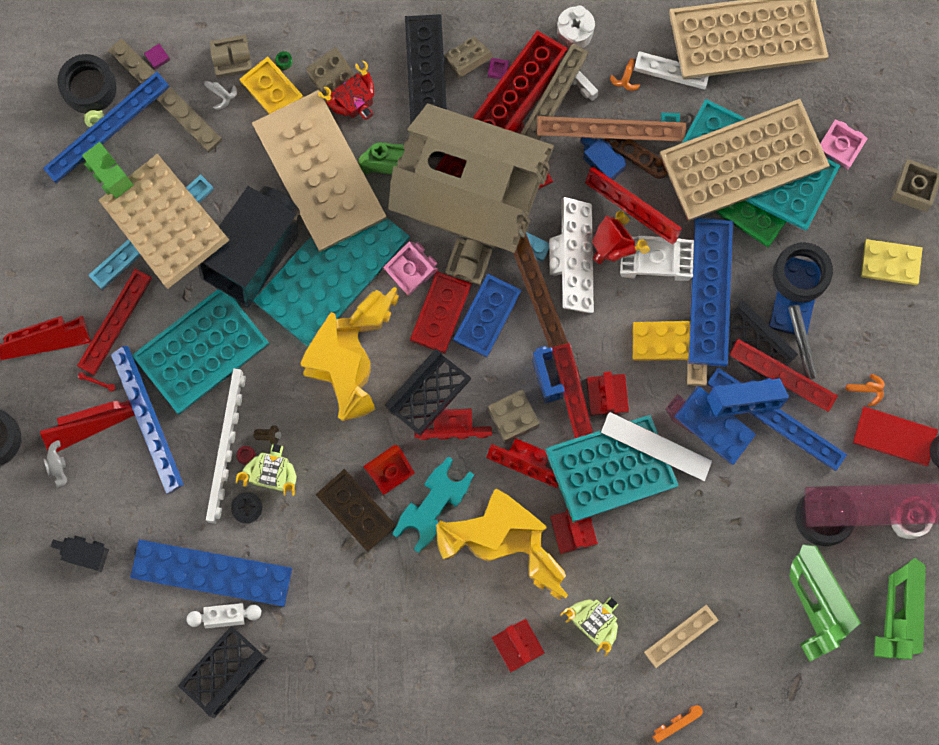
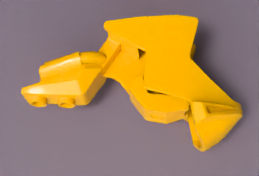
M393 287L386 295H383L378 290L372 291L359 304L357 310L350 318L336 319V315L331 312L303 356L301 366L305 367L303 372L305 377L332 383L339 405L338 418L342 421L359 418L375 410L370 395L361 389L368 382L371 363L358 340V334L364 331L379 330L384 322L387 323L391 316L389 311L392 305L395 306L399 299L396 287Z
M495 489L483 517L447 523L440 520L437 523V543L443 559L454 557L464 545H467L476 557L487 562L516 552H524L529 554L528 575L534 580L533 584L540 589H544V587L551 591L550 595L558 600L561 597L563 599L567 598L568 594L560 586L566 576L565 571L541 547V533L547 528L546 525L509 495Z

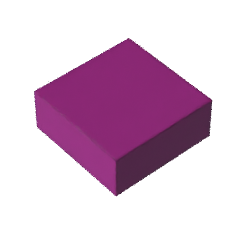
M160 44L144 53L155 70L170 61L169 56Z
M491 58L488 78L501 80L508 70L509 61Z

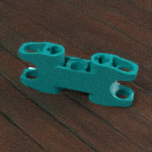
M449 456L441 465L434 469L424 485L431 491L420 507L411 502L400 516L393 532V536L398 538L406 529L414 528L418 530L420 539L414 548V551L418 554L437 536L436 525L438 521L436 519L448 502L457 507L467 494L474 478V474L469 472L461 481H451L447 476V472L453 463V459Z

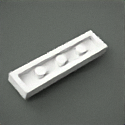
M640 51L638 52L633 70L704 90L709 77L683 79L679 62Z

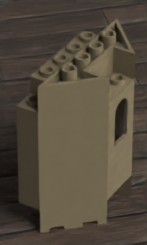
M427 103L408 127L407 131L410 133V137L404 143L403 149L405 151L403 156L398 159L397 167L393 166L388 209L409 216L412 220L466 239L475 240L495 249L499 247L515 253L520 237L524 238L530 223L528 215L539 185H544L550 166L548 161L554 145ZM434 152H443L467 160L461 178L432 169L428 164L430 155Z

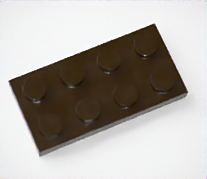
M345 469L316 494L320 501L367 552L373 549L397 526Z

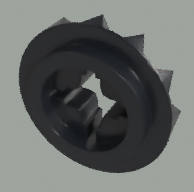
M246 492L235 497L231 505V512L240 523L250 524L257 521L262 514L263 506L261 500L255 494ZM246 500L249 506L255 507L249 510V516H247L244 510H239L245 507Z

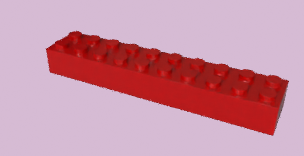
M537 30L473 116V119L515 132L547 89L567 54L568 48ZM445 154L434 170L461 178L467 160Z

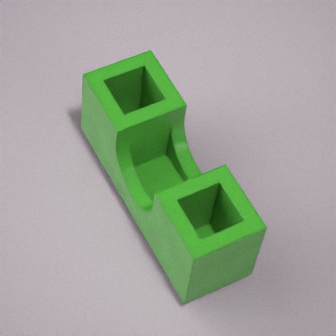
M98 142L82 155L86 160L84 165L90 172H95L93 177L99 184L103 182L101 187L107 195L112 194L117 199L134 186L118 164L112 167L116 161L101 142Z

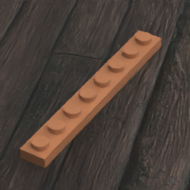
M537 116L536 135L660 141H683L686 133V123L549 116Z

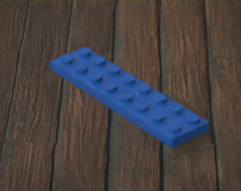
M697 218L694 222L688 364L725 367L728 365L733 221Z
M139 540L130 578L285 607L293 568Z

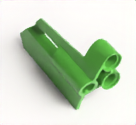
M804 544L800 553L792 562L789 577L816 632L815 636L800 643L808 660L812 661L838 648L839 644L860 624V621L817 546ZM802 573L819 603H812L799 581Z
M916 558L889 575L884 637L875 636L874 657L912 660L913 654L923 653L925 565ZM904 581L903 609L895 613V586Z

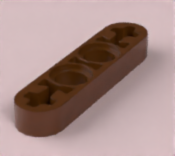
M605 138V141L612 146L614 152L620 154L653 177L662 179L667 176V170L662 159L631 139H616V141L611 143L610 138ZM621 141H624L621 145V148H618L619 143L621 144ZM630 145L634 148V152L627 154L624 152V147ZM646 155L650 161L647 164H643L640 162L639 157ZM654 160V166H652V168H649ZM663 166V171L658 173L656 167Z

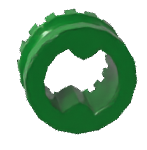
M287 51L277 53L275 58L277 66L282 70L289 69L293 63L290 53ZM287 57L289 59L287 63L280 64L279 62L281 58L285 59Z

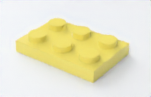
M866 239L864 242L861 277L918 285L923 247Z

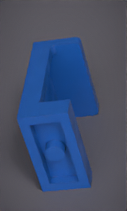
M547 346L537 348L536 352H533L532 357L544 404L563 399L565 393L563 384L551 387L544 361L552 359L553 350L552 347L547 348Z

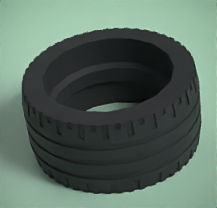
M79 54L66 61L62 68H60L57 78L59 92L64 101L72 109L80 113L86 114L91 110L100 111L106 109L115 97L117 86L112 70L104 60L91 54ZM86 70L101 72L105 80L104 86L99 93L86 99L77 98L72 95L70 85L76 75Z
M800 242L787 247L779 255L773 268V280L776 289L786 299L800 303L809 302L821 296L830 285L833 275V265L829 255L816 244ZM796 256L808 257L813 260L820 269L821 278L819 283L811 289H800L792 285L786 278L784 271L787 261Z
M0 409V421L8 429L7 441L0 450L1 466L8 463L18 453L22 438L20 428L15 419Z
M822 486L809 491L801 498L795 512L796 526L801 535L807 541L819 546H833L842 542L852 533L857 521V510L851 497L843 492V490L831 486ZM818 498H830L837 502L843 510L844 524L837 533L822 535L809 524L807 517L808 507Z

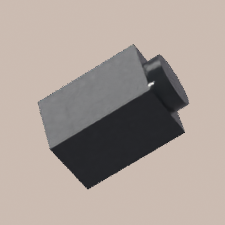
M247 186L219 225V228L229 241L198 265L200 278L249 308L298 238L297 217L300 214V210L297 205L286 195L274 188L264 186L258 192L252 187Z

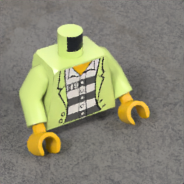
M272 444L270 454L260 453L259 456L254 457L245 466L242 472L237 474L236 483L239 480H243V486L246 487L249 479V483L252 485L283 491L284 496L287 491H292V496H294L297 476L289 460L281 457L283 446Z
M609 597L603 605L598 600H584L575 603L570 608H566L561 612V616L563 614L568 616V620L565 621L566 623L572 621L599 646L597 652L600 649H604L606 652L604 656L608 655L611 651V646L616 640L618 625L615 622L617 618L612 614L618 603L613 598Z

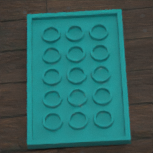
M217 289L140 348L132 357L177 414L180 415L233 374V369L242 367L269 346L270 343L237 302Z
M651 415L629 421L658 435ZM602 430L545 449L573 523L677 488L679 485L671 465L601 433Z

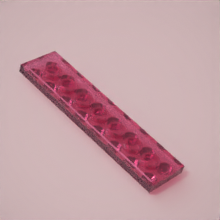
M939 483L804 488L807 527L939 524Z

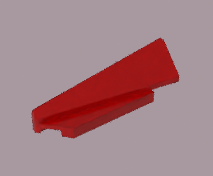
M59 316L8 333L3 337L4 343L0 344V361L89 344L91 340L84 317L80 316L65 323L63 317Z
M129 400L121 403L119 401H112L57 418V427L42 430L40 435L47 451L53 442L59 440L61 447L56 449V452H59L135 416Z

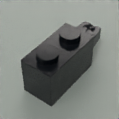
M76 535L74 539L70 537L64 538L63 542L52 540L51 547L61 550L59 554L62 555L60 560L102 572L109 549L104 547V543L93 541L92 544L85 542L86 538Z

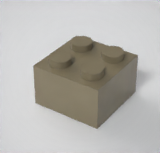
M907 159L901 168L891 200L927 212L933 204L939 186V170Z
M523 389L488 406V412L504 444L539 428L540 423Z

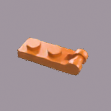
M698 705L689 708V713L682 717L679 714L671 719L672 724L665 727L663 724L655 729L654 732L656 734L652 736L655 743H659L699 718L703 713L702 708Z

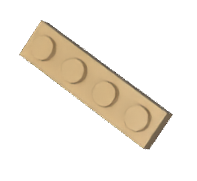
M706 604L643 653L653 666L657 668L719 620Z

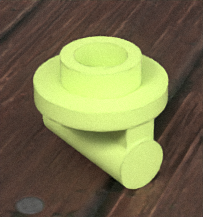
M91 110L84 114L86 125L91 128L104 117L103 111Z

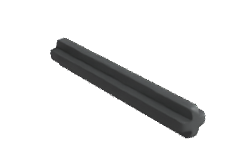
M799 305L790 306L789 312L805 375L808 379L816 378L817 374Z

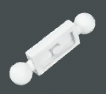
M243 603L204 607V614H200L197 611L190 612L187 615V623L192 627H197L204 622L205 629L243 625L244 618L246 617L252 621L259 619L261 609L257 605H250L244 610Z

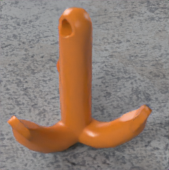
M634 58L629 60L622 80H617L613 75H610V81L613 85L624 87L629 91L639 89L640 84L631 85L629 83L636 63Z
M871 374L870 378L876 383L868 382L866 385L847 384L845 387L846 391L877 393V396L868 404V407L878 404L884 396L883 389L885 384L880 377Z

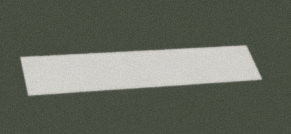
M610 412L601 431L605 435L705 481L712 460Z

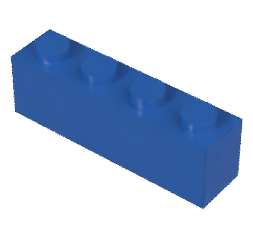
M768 378L756 382L753 380L747 383H733L725 386L717 385L712 388V391L707 396L715 417L782 408L789 398L780 378Z

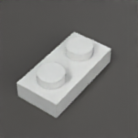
M579 71L572 84L574 86L577 85L581 89L580 92L586 99L595 100L598 97V90Z

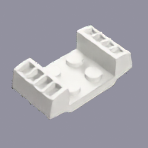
M632 237L635 241L634 246L637 245L640 239H644L650 251L642 254L638 250L635 254L621 259L620 274L625 278H635L636 274L675 276L676 281H688L693 277L694 240L678 238L677 242L672 245L662 237Z

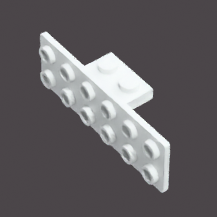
M564 197L561 199L562 234L549 238L550 275L557 276L562 274L563 308L593 313L592 204Z

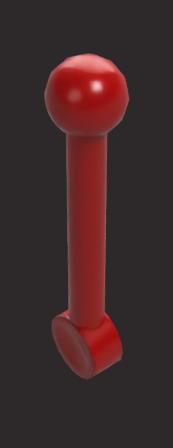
M82 372L78 374V379H85L100 386L106 387L110 392H113L116 389L114 384L108 385L101 381L85 376V374Z

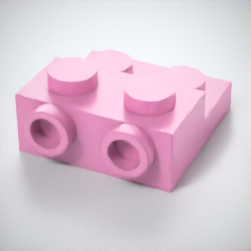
M835 119L820 145L827 158L849 170L868 138L861 132L848 127L846 123Z
M409 241L383 267L407 295H411L423 282H426L439 270L436 267V260L424 254L425 248L419 242Z

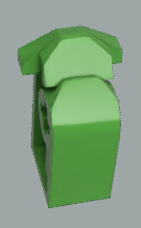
M376 143L359 157L358 164L365 174L370 172L392 174L393 166L397 167L398 159L403 156L405 151L403 149L404 145Z

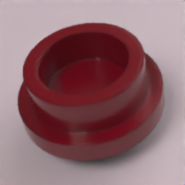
M243 446L236 453V458L242 465H247L256 457L254 449L250 446Z

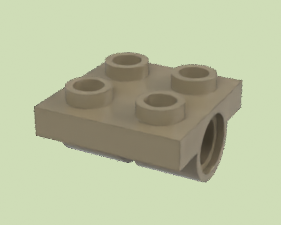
M246 35L210 41L211 56L217 78L247 73L252 69Z
M473 36L456 48L451 49L444 57L456 76L460 78L493 58V55L484 44Z
M333 47L305 68L309 73L311 81L321 91L323 96L326 95V90L323 87H328L332 92L355 75L337 47Z
M457 238L445 274L481 286L493 250L484 247L483 244L475 240L467 239L465 241Z

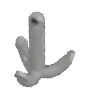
M204 82L206 88L223 98L222 103L213 106V109H224L229 104V101L237 95L235 85H232L231 92L228 93L218 82Z

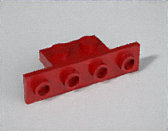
M472 408L444 409L434 420V428H427L421 436L414 431V438H419V440H429L430 438L437 437L440 440H446L449 437L467 439L469 436H476L477 438L492 436L491 426L472 427Z
M515 438L510 451L491 444L487 459L546 483L549 486L558 488L553 470L545 467L548 462L545 450Z

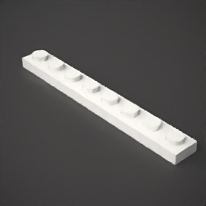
M233 369L206 516L208 523L216 524L217 519L221 517L222 508L219 505L220 500H223L225 496L223 483L228 479L229 470L226 467L227 462H230L232 457L230 445L235 441L233 428L234 424L238 423L239 413L236 412L237 407L242 402L240 390L241 387H244L246 376H243V372L240 369Z

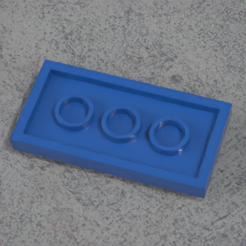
M792 257L785 264L786 278L795 287L811 289L819 283L821 273L815 262ZM777 289L769 326L773 330L795 335L789 307L799 305L807 334L815 299L804 303L793 302L781 295Z
M487 274L453 341L488 358L522 290Z
M697 386L674 417L729 464L734 465L756 434L734 415L715 417L707 400L709 394L700 386Z

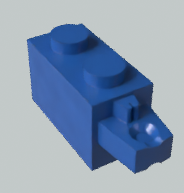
M590 137L580 138V142L585 146L583 149L585 151L583 159L591 167H595L612 180L625 170L624 158L620 154H616L607 141H603L601 138H595L594 140Z

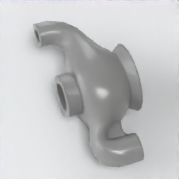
M59 440L50 445L47 458H43L48 476L50 474L57 478L55 481L56 487L60 488L66 485L67 477L63 473V468H66L64 457H59L56 449L61 447Z

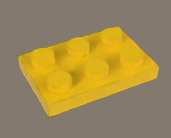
M268 56L239 79L242 85L268 114L304 97Z
M690 321L633 322V361L688 360Z

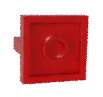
M611 371L603 372L602 376L587 377L590 416L608 415L609 412L613 414L629 413L625 374L612 375Z
M393 445L363 466L383 495L415 474L398 445Z
M568 509L563 513L550 516L560 554L598 545L591 517L573 523Z
M526 618L491 637L510 673L545 654Z

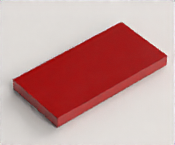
M437 271L410 337V342L432 350L437 349L441 353L446 354L472 283Z
M863 406L852 443L927 467L931 458V442L937 436L938 429Z

